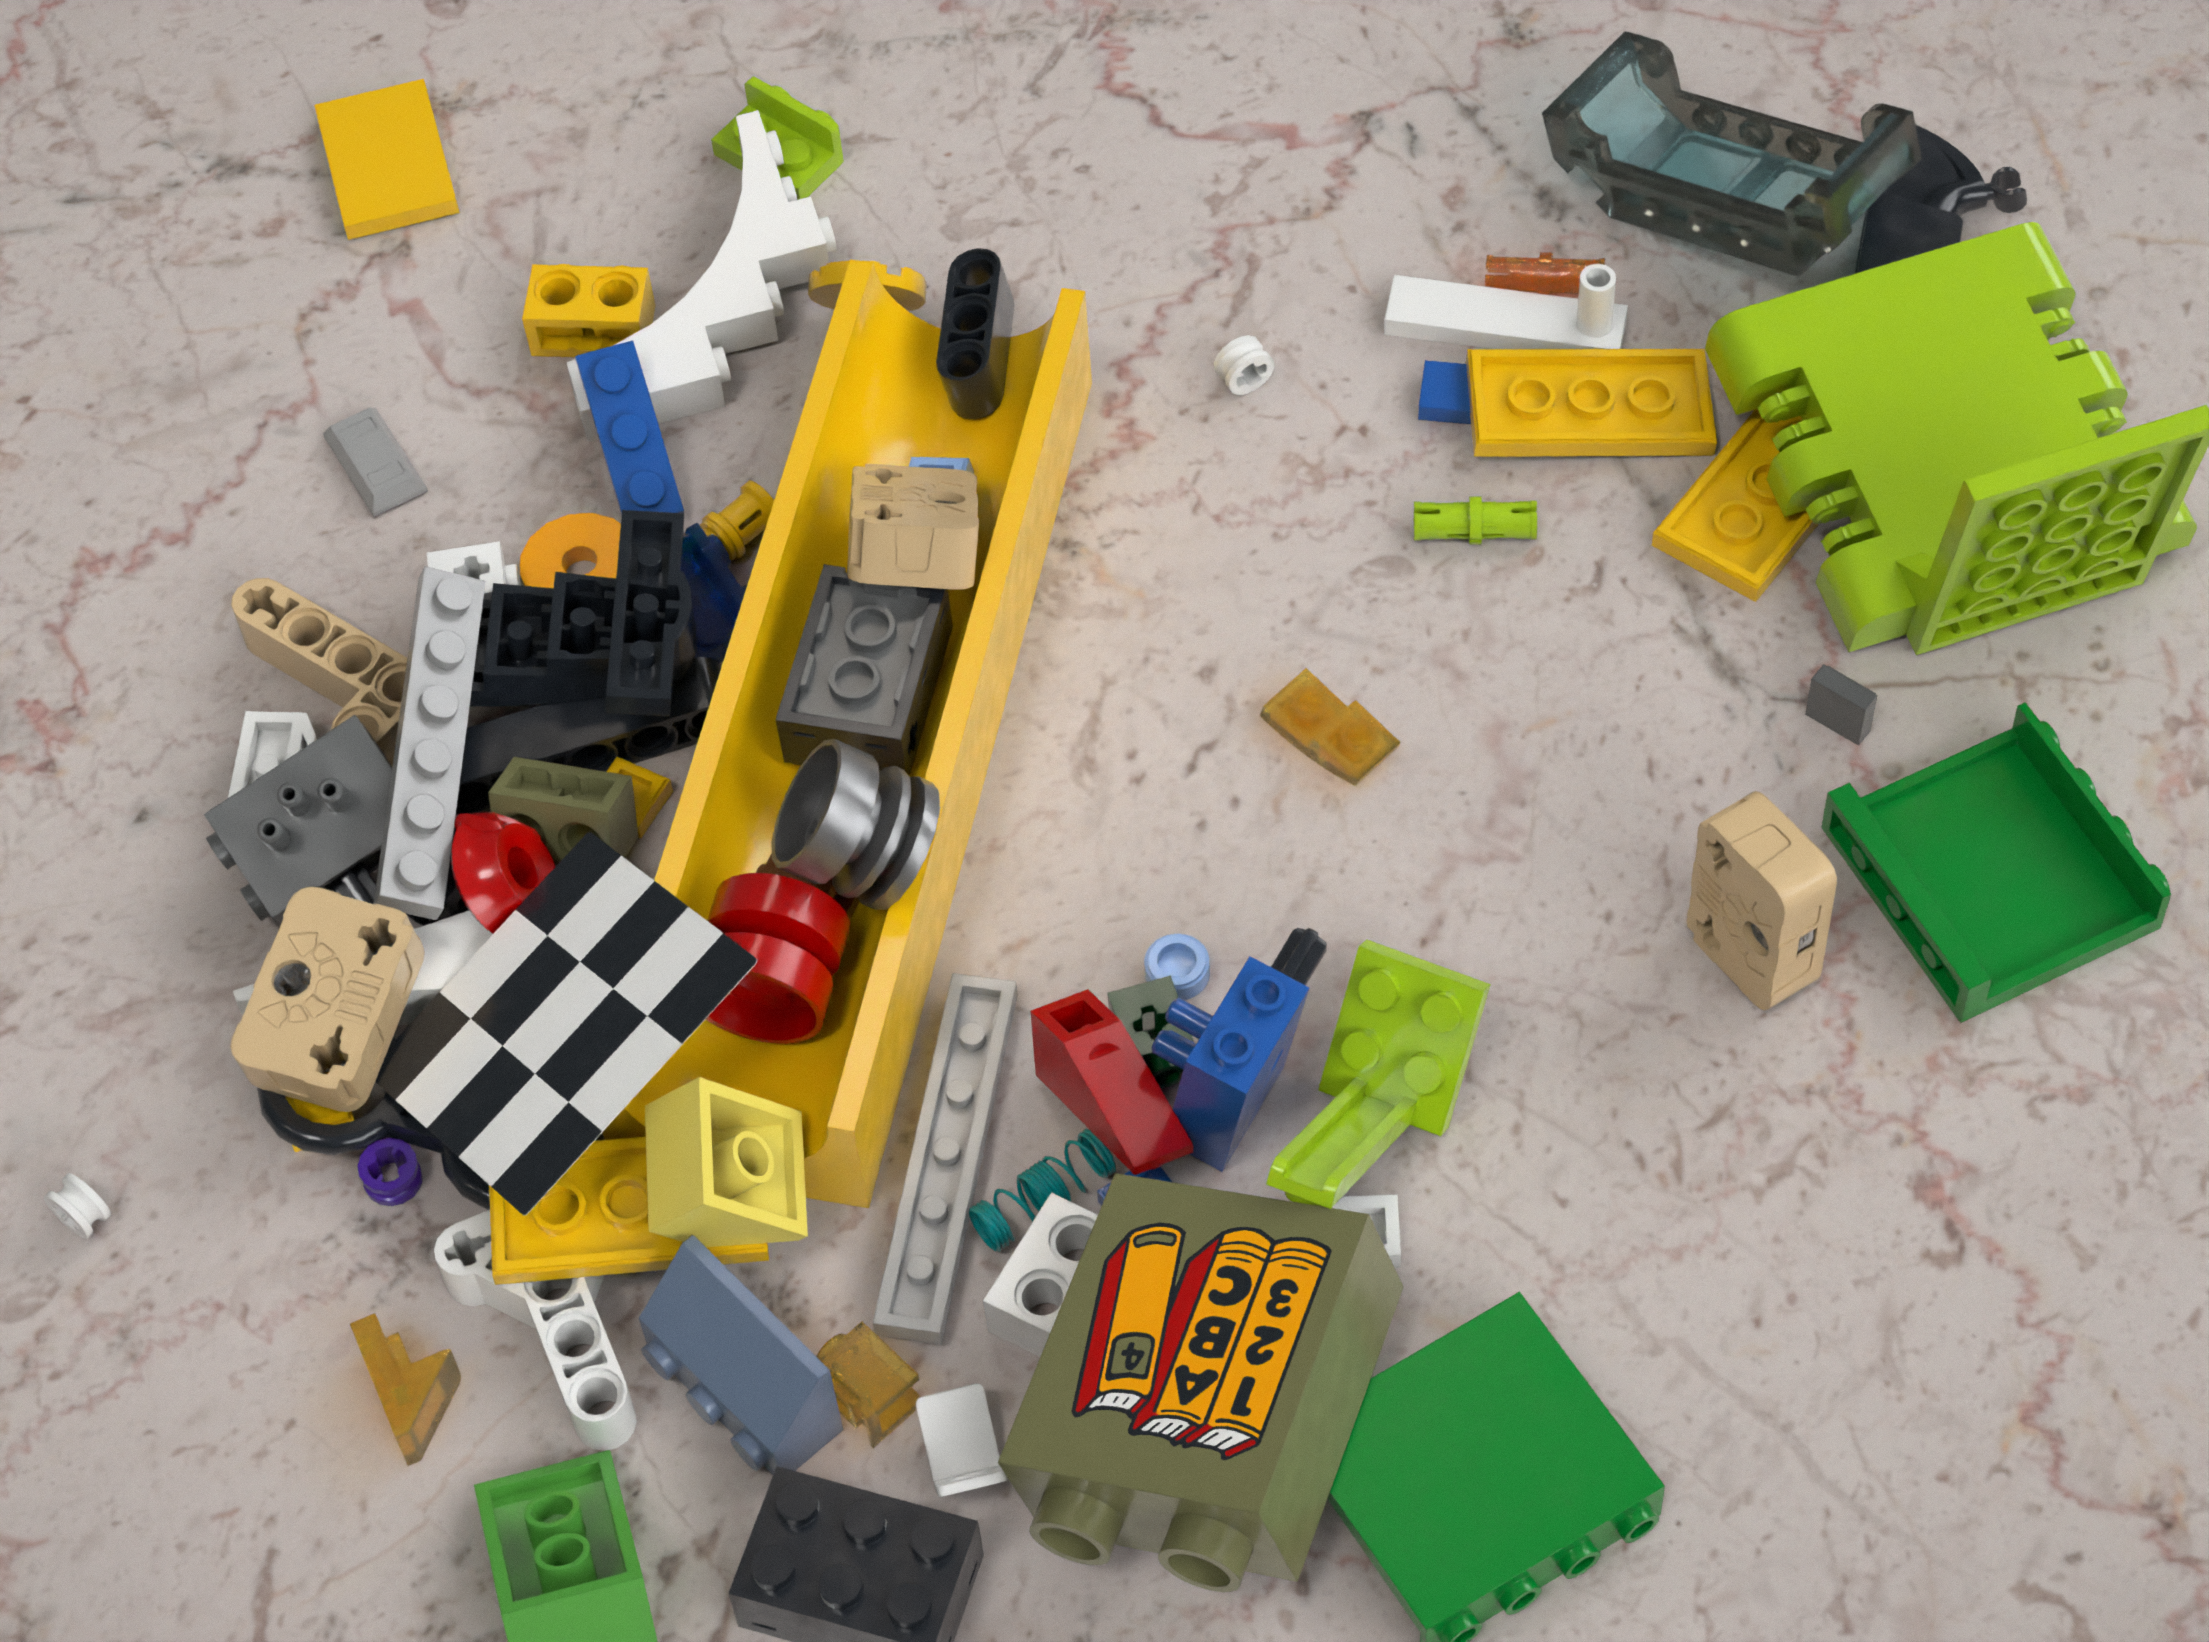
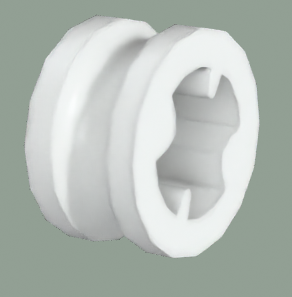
M1247 335L1232 340L1222 348L1214 361V370L1221 379L1225 380V385L1233 394L1244 395L1257 390L1269 379L1274 370V360L1268 352L1263 351V346L1256 337Z
M68 1173L62 1179L63 1189L57 1193L49 1191L44 1196V1201L57 1218L70 1230L83 1239H88L93 1234L91 1227L93 1222L96 1220L106 1221L111 1216V1211L91 1187L77 1176Z

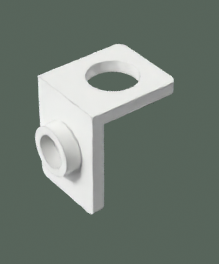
M975 1383L922 1396L916 1400L917 1413L938 1497L1007 1481V1476L998 1464L1000 1456L982 1385Z

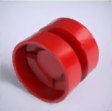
M745 873L726 879L716 890L707 921L757 959V963L706 1020L732 1034L766 1043H797L816 1036L823 1026L834 983L832 976L839 969L850 931V919L846 911L835 899L822 890L790 877L769 873Z

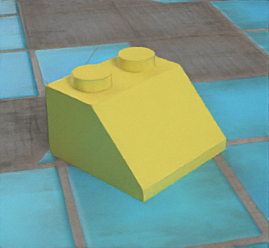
M701 1077L645 1105L649 1232L682 1242L694 1235L705 1247L799 1241L808 1237L802 1111Z

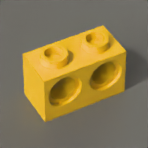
M532 264L522 316L531 356L575 357L613 346L651 325L656 304L648 267Z

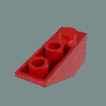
M1089 989L1030 1011L1036 1076L1134 1175L1159 1168L1165 1163L1193 1153V1144L1122 1021Z

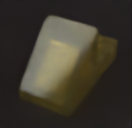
M376 1313L350 1323V1326L407 1465L410 1466L422 1460L460 1384L461 1373L450 1349L439 1351L411 1363L399 1332L385 1337Z

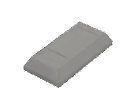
M370 407L333 424L323 433L327 443L374 517L428 492L427 487L376 408Z

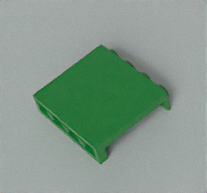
M2026 702L2017 706L2011 729L1883 788L1860 797L1849 782L1827 793L1821 825L1822 830L1960 1023L2161 929L2171 898L2169 884L2165 875L2156 865L2148 864L2133 844L2131 833L2125 822L2120 817L2110 814L2097 797L2096 789L2090 776L2083 769L2075 768L2062 751L2054 729L2046 721H2040Z
M1519 1291L1370 1379L1330 1490L1328 1501L1420 1631V1642H1470L1481 1631V1623L1503 1610L1507 1615L1522 1611L1539 1597L1542 1586L1562 1574L1567 1579L1583 1574L1598 1561L1601 1556L1600 1551L1620 1539H1623L1625 1543H1632L1649 1533L1659 1522L1665 1485Z

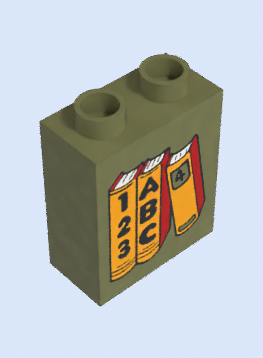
M1115 1173L998 1460V1464L1034 1517L1029 1528L1032 1538L1048 1551L1067 1560L1086 1565H1103L1108 1563L1115 1545L1158 1553L1160 1564L1168 1572L1191 1585L1216 1592H1233L1238 1590L1245 1572L1298 1582L1404 1287L1370 1215Z

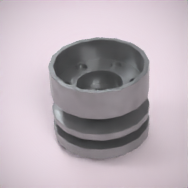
M836 739L824 740L811 751L800 766L785 794L776 818L771 841L772 860L777 868L814 884H825L832 879V884L839 895L846 898L857 897L861 904L874 910H886L903 896L914 881L927 857L939 817V790L933 782L919 776L909 777L905 770L897 766L884 767L879 772L878 763L872 755Z

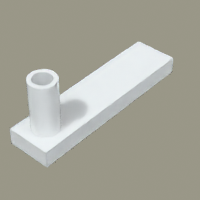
M1592 264L1582 270L1578 299L1394 275L1384 319V335L1489 349H1621L1628 305L1614 303L1616 274L1610 267L1603 264Z

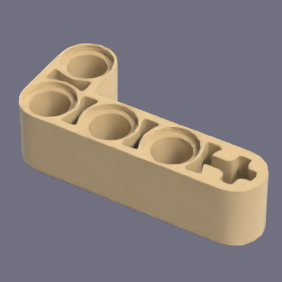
M255 578L246 581L238 587L232 596L231 606L247 649L255 656L343 707L333 720L331 730L353 715H356L367 728L391 766H393L407 657L275 580Z

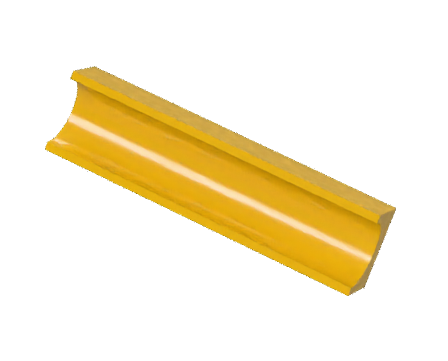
M850 259L654 881L707 920L716 890L723 881L740 874L756 873L758 867L761 864H766L772 853L771 841L777 815L785 794L801 766L784 762L775 719L823 565L845 567L847 573L852 470L854 466L865 467V464L909 466L911 457L969 458L974 474L977 477L976 494H978L977 518H979L975 582L972 587L967 589H948L953 628L910 777L919 776L933 782L939 790L940 811L936 832L927 857L917 876L896 903L886 910H874L859 902L850 919V931L839 969L832 976L834 983L823 1026L816 1036L797 1043H766L732 1034L705 1019L603 1131V1136L605 1140L645 1137V1105L701 1077L802 1111L806 1198L869 1208L1090 393L1092 374L1086 293L1082 290L1061 288L1055 313L1045 324L1030 332L1011 337L1004 395L1000 406L986 417L964 419L953 411L937 370L936 360L941 328L916 317L897 303L880 282L873 262Z

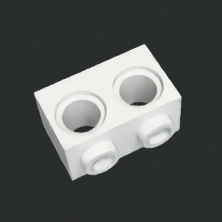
M1054 1193L1049 1195L983 1300L988 1332L1041 1357L1079 1263V1260L1073 1261L1063 1256L1072 1250L1085 1248L1098 1214ZM1041 1303H1052L1059 1307L1055 1312L1048 1315H1036L1029 1312L1034 1306Z

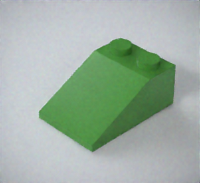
M610 1450L474 1484L500 1612L508 1642H658L645 1583Z

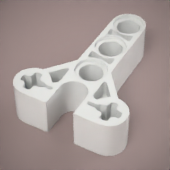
M490 1210L446 1228L437 1238L434 1253L438 1268L451 1297L462 1305L478 1306L487 1304L535 1328L576 1433L581 1441L592 1449L602 1451L615 1449L626 1443L634 1433L637 1423L635 1409L626 1381L594 1304L605 1275L495 1285L492 1277ZM470 1262H475L472 1265L465 1266ZM559 1288L569 1289L559 1299H543L552 1290ZM576 1345H592L589 1351L581 1356H564L569 1349ZM598 1402H615L614 1406L603 1414L593 1415L587 1413L591 1406Z

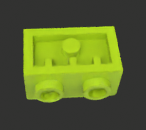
M752 76L744 84L748 105L736 116L759 111L765 132L775 130L780 142L784 164L777 166L780 178L790 176L797 200L807 198L844 163L839 126L826 112L814 110L792 98L783 88L776 85L771 86ZM735 116L711 139L715 156L742 171L743 158Z

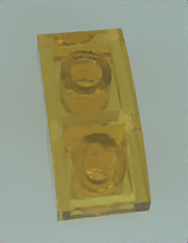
M1307 668L1263 706L1260 717L1303 754L1324 769L1354 786H1357L1389 757L1401 743L1358 701H1353L1347 707Z

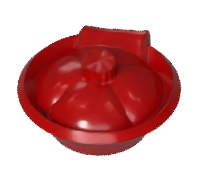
M495 812L459 814L455 818L456 832L453 838L451 853L455 883L462 900L473 917L487 931L494 934L555 868V865L540 835L530 826Z

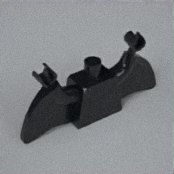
M1884 116L1881 119L1878 131L1884 165V178L1879 190L1871 189L1862 225L1855 274L1959 243L1963 226V219L1960 216L1986 207L1988 200H1993L1996 208L2002 212L2014 213L2020 211L2027 204L2026 189L2017 188L2021 185L2020 173L2012 167H2002L1993 174L1991 183H1985L1975 165L1961 151L1943 138L1909 121L1894 116Z

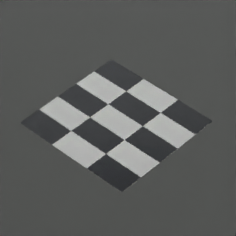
M588 832L392 1042L375 1082L522 1215H527L756 965L757 959L593 833Z

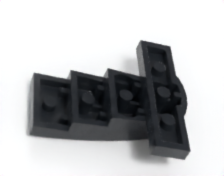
M622 510L616 578L555 572L554 588L493 583L491 600L483 599L469 707L538 705L606 697V713L670 716L673 681L682 679L694 661L699 643L691 590L684 572L681 571L684 513Z

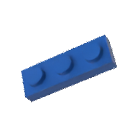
M631 340L575 356L621 515L622 510L684 513L634 341Z

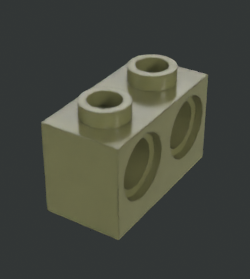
M513 757L488 792L491 812L510 817L535 829L556 865L588 832L593 833L624 858H626L639 838L632 776Z

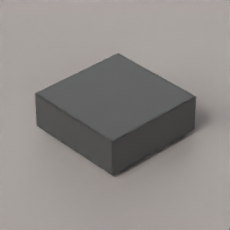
M1823 664L1811 678L1805 715L1859 746L1871 731L1878 695L1830 666Z

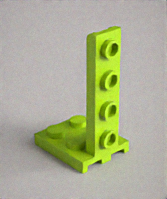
M1368 939L1360 944L1318 1091L1332 1095L1335 1098L1275 1157L1266 1185L1284 1191L1286 1197L1292 1202L1331 1209L1409 1125L1442 1136L1449 1128L1491 984Z

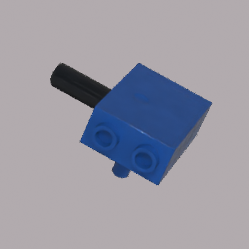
M1301 928L1294 929L1271 967L1249 956L1214 1015L1201 1010L1181 998L1174 999L1166 1012V1022L1199 1040L1196 1044L1172 1030L1167 1031L1165 1029L1159 1032L1151 1047L1153 1054L1183 1069L1173 1111L1193 1144V1153H1190V1155L1221 1172L1225 1169L1284 1069L1309 992V987L1306 984L1327 951V943L1318 936V932L1311 928L1306 930Z

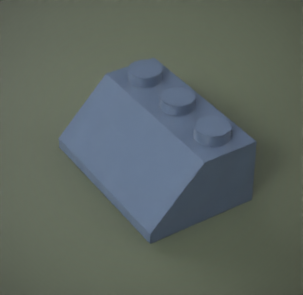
M694 1235L690 1236L680 1246L639 1316L646 1340V1345L641 1348V1351L651 1367L663 1379L669 1380L675 1375L689 1389L685 1394L686 1398L706 1423L713 1425L719 1420L734 1435L730 1439L732 1446L744 1462L753 1470L758 1471L761 1467L765 1466L773 1475L776 1466L796 1471L843 1430L830 1369Z

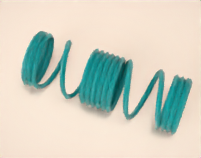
M1085 1129L1078 1134V1141L1068 1140L1065 1143L1064 1155L1067 1165L1055 1157L1045 1156L1042 1158V1161L1039 1160L1033 1166H1030L1029 1169H1026L1025 1172L1023 1171L1021 1174H1018L1016 1181L1020 1198L1008 1190L997 1189L994 1191V1206L988 1201L981 1200L969 1208L970 1220L987 1246L996 1252H1000L1005 1246H1009L1010 1241L1015 1242V1237L1003 1218L998 1205L997 1195L999 1193H1004L1015 1200L1025 1210L1032 1222L1036 1216L1027 1204L1022 1186L1029 1200L1038 1211H1040L1051 1193L1071 1202V1194L1066 1184L1046 1161L1051 1160L1061 1166L1073 1178L1081 1192L1086 1193V1187L1076 1175L1069 1158L1068 1147L1071 1144L1079 1146L1090 1167L1100 1177L1107 1178L1108 1175L1111 1176L1112 1173L1116 1172V1163L1110 1150L1089 1129ZM1092 1145H1093V1146L1096 1148V1150L1099 1152V1154H1100L1101 1157L1103 1158L1104 1162L1100 1159V1157L1098 1156V1154L1095 1152V1150H1094V1148L1092 1147Z

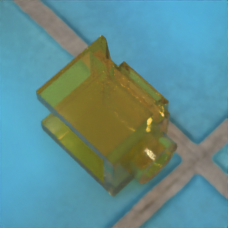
M863 1321L846 1335L840 1333L832 1337L818 1352L816 1357L830 1369L840 1414L855 1428L861 1424L867 1428L872 1448H875L917 1410L916 1400L921 1396L912 1386L919 1381L918 1373Z

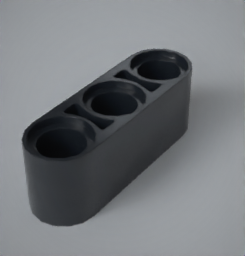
M982 248L968 250L957 256L951 263L948 271L936 360L937 370L950 405L956 415L964 419L986 417L993 413L1002 402L1015 306L1000 258L995 252Z

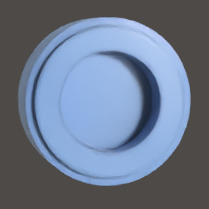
M1185 934L1166 935L1152 943L1146 952L1144 959L1146 982L1171 975L1178 998L1183 1000L1195 997L1206 987L1210 977L1209 955L1205 946L1196 938Z

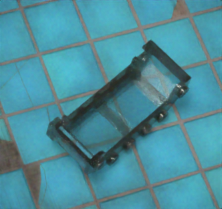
M1624 31L1542 112L1553 159L1567 174L1576 166L1580 167L1603 191L1604 194L1595 203L1610 218L1797 277L1806 272L1824 254H1829L1851 234V226L1892 183L1912 169L1922 159L1913 111L1883 103L1873 105L1861 119L1863 142L1681 90L1674 56L1668 46L1659 40Z

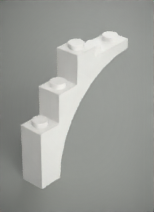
M758 110L736 116L743 158L742 191L732 227L713 263L684 298L651 325L615 344L634 341L658 424L725 406L721 383L731 381L725 354L778 341L775 317L784 315L779 289L809 282V274L814 269L820 271V267L829 263L828 252L837 250L833 229L828 216L818 219L812 198L807 197L797 200L791 177L780 178L777 166L784 164L780 142L775 130L765 132ZM576 359L566 363L586 438L590 442L599 438Z

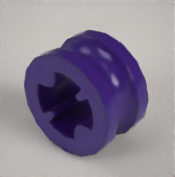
M386 1138L378 1140L369 1145L360 1155L357 1165L360 1180L369 1198L379 1205L396 1206L404 1204L412 1199L420 1190L423 1180L421 1166L412 1147L401 1139ZM395 1163L399 1177L393 1181L385 1182L381 1167L386 1164Z

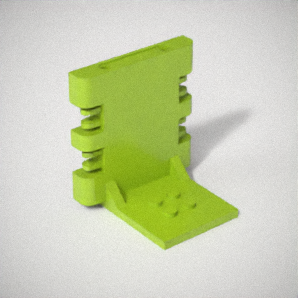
M2036 222L2018 224L1746 306L1726 314L1714 323L1709 330L1705 351L1736 415L1758 409L1762 419L1767 423H1777L1780 420L1784 421L1801 416L1803 420L1782 429L1772 438L1780 453L1771 462L1767 481L1784 517L1807 511L1810 520L1815 524H1826L1829 521L1833 522L1846 517L1851 519L1852 523L1844 527L1840 526L1821 540L1826 553L1828 552L1830 556L1822 563L1815 582L1848 652L1906 635L1915 655H1919L2144 583L2157 555L2189 546L2197 530V524L2184 501V497L2209 446V408L2207 404L2116 432L2127 423L2121 410L2127 399L2128 392L2109 355L2105 351L2090 352L2086 342L2081 338H2072L2069 341L2065 340L2052 345L2048 342L2050 338H2056L2075 324L2070 310L2076 297V292L2044 230Z

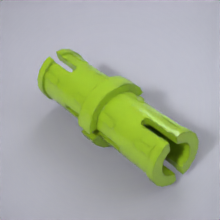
M1469 496V502L1435 503L1414 501V541L1469 539V545H1481L1482 539L1515 538L1537 540V500L1482 502L1481 496Z

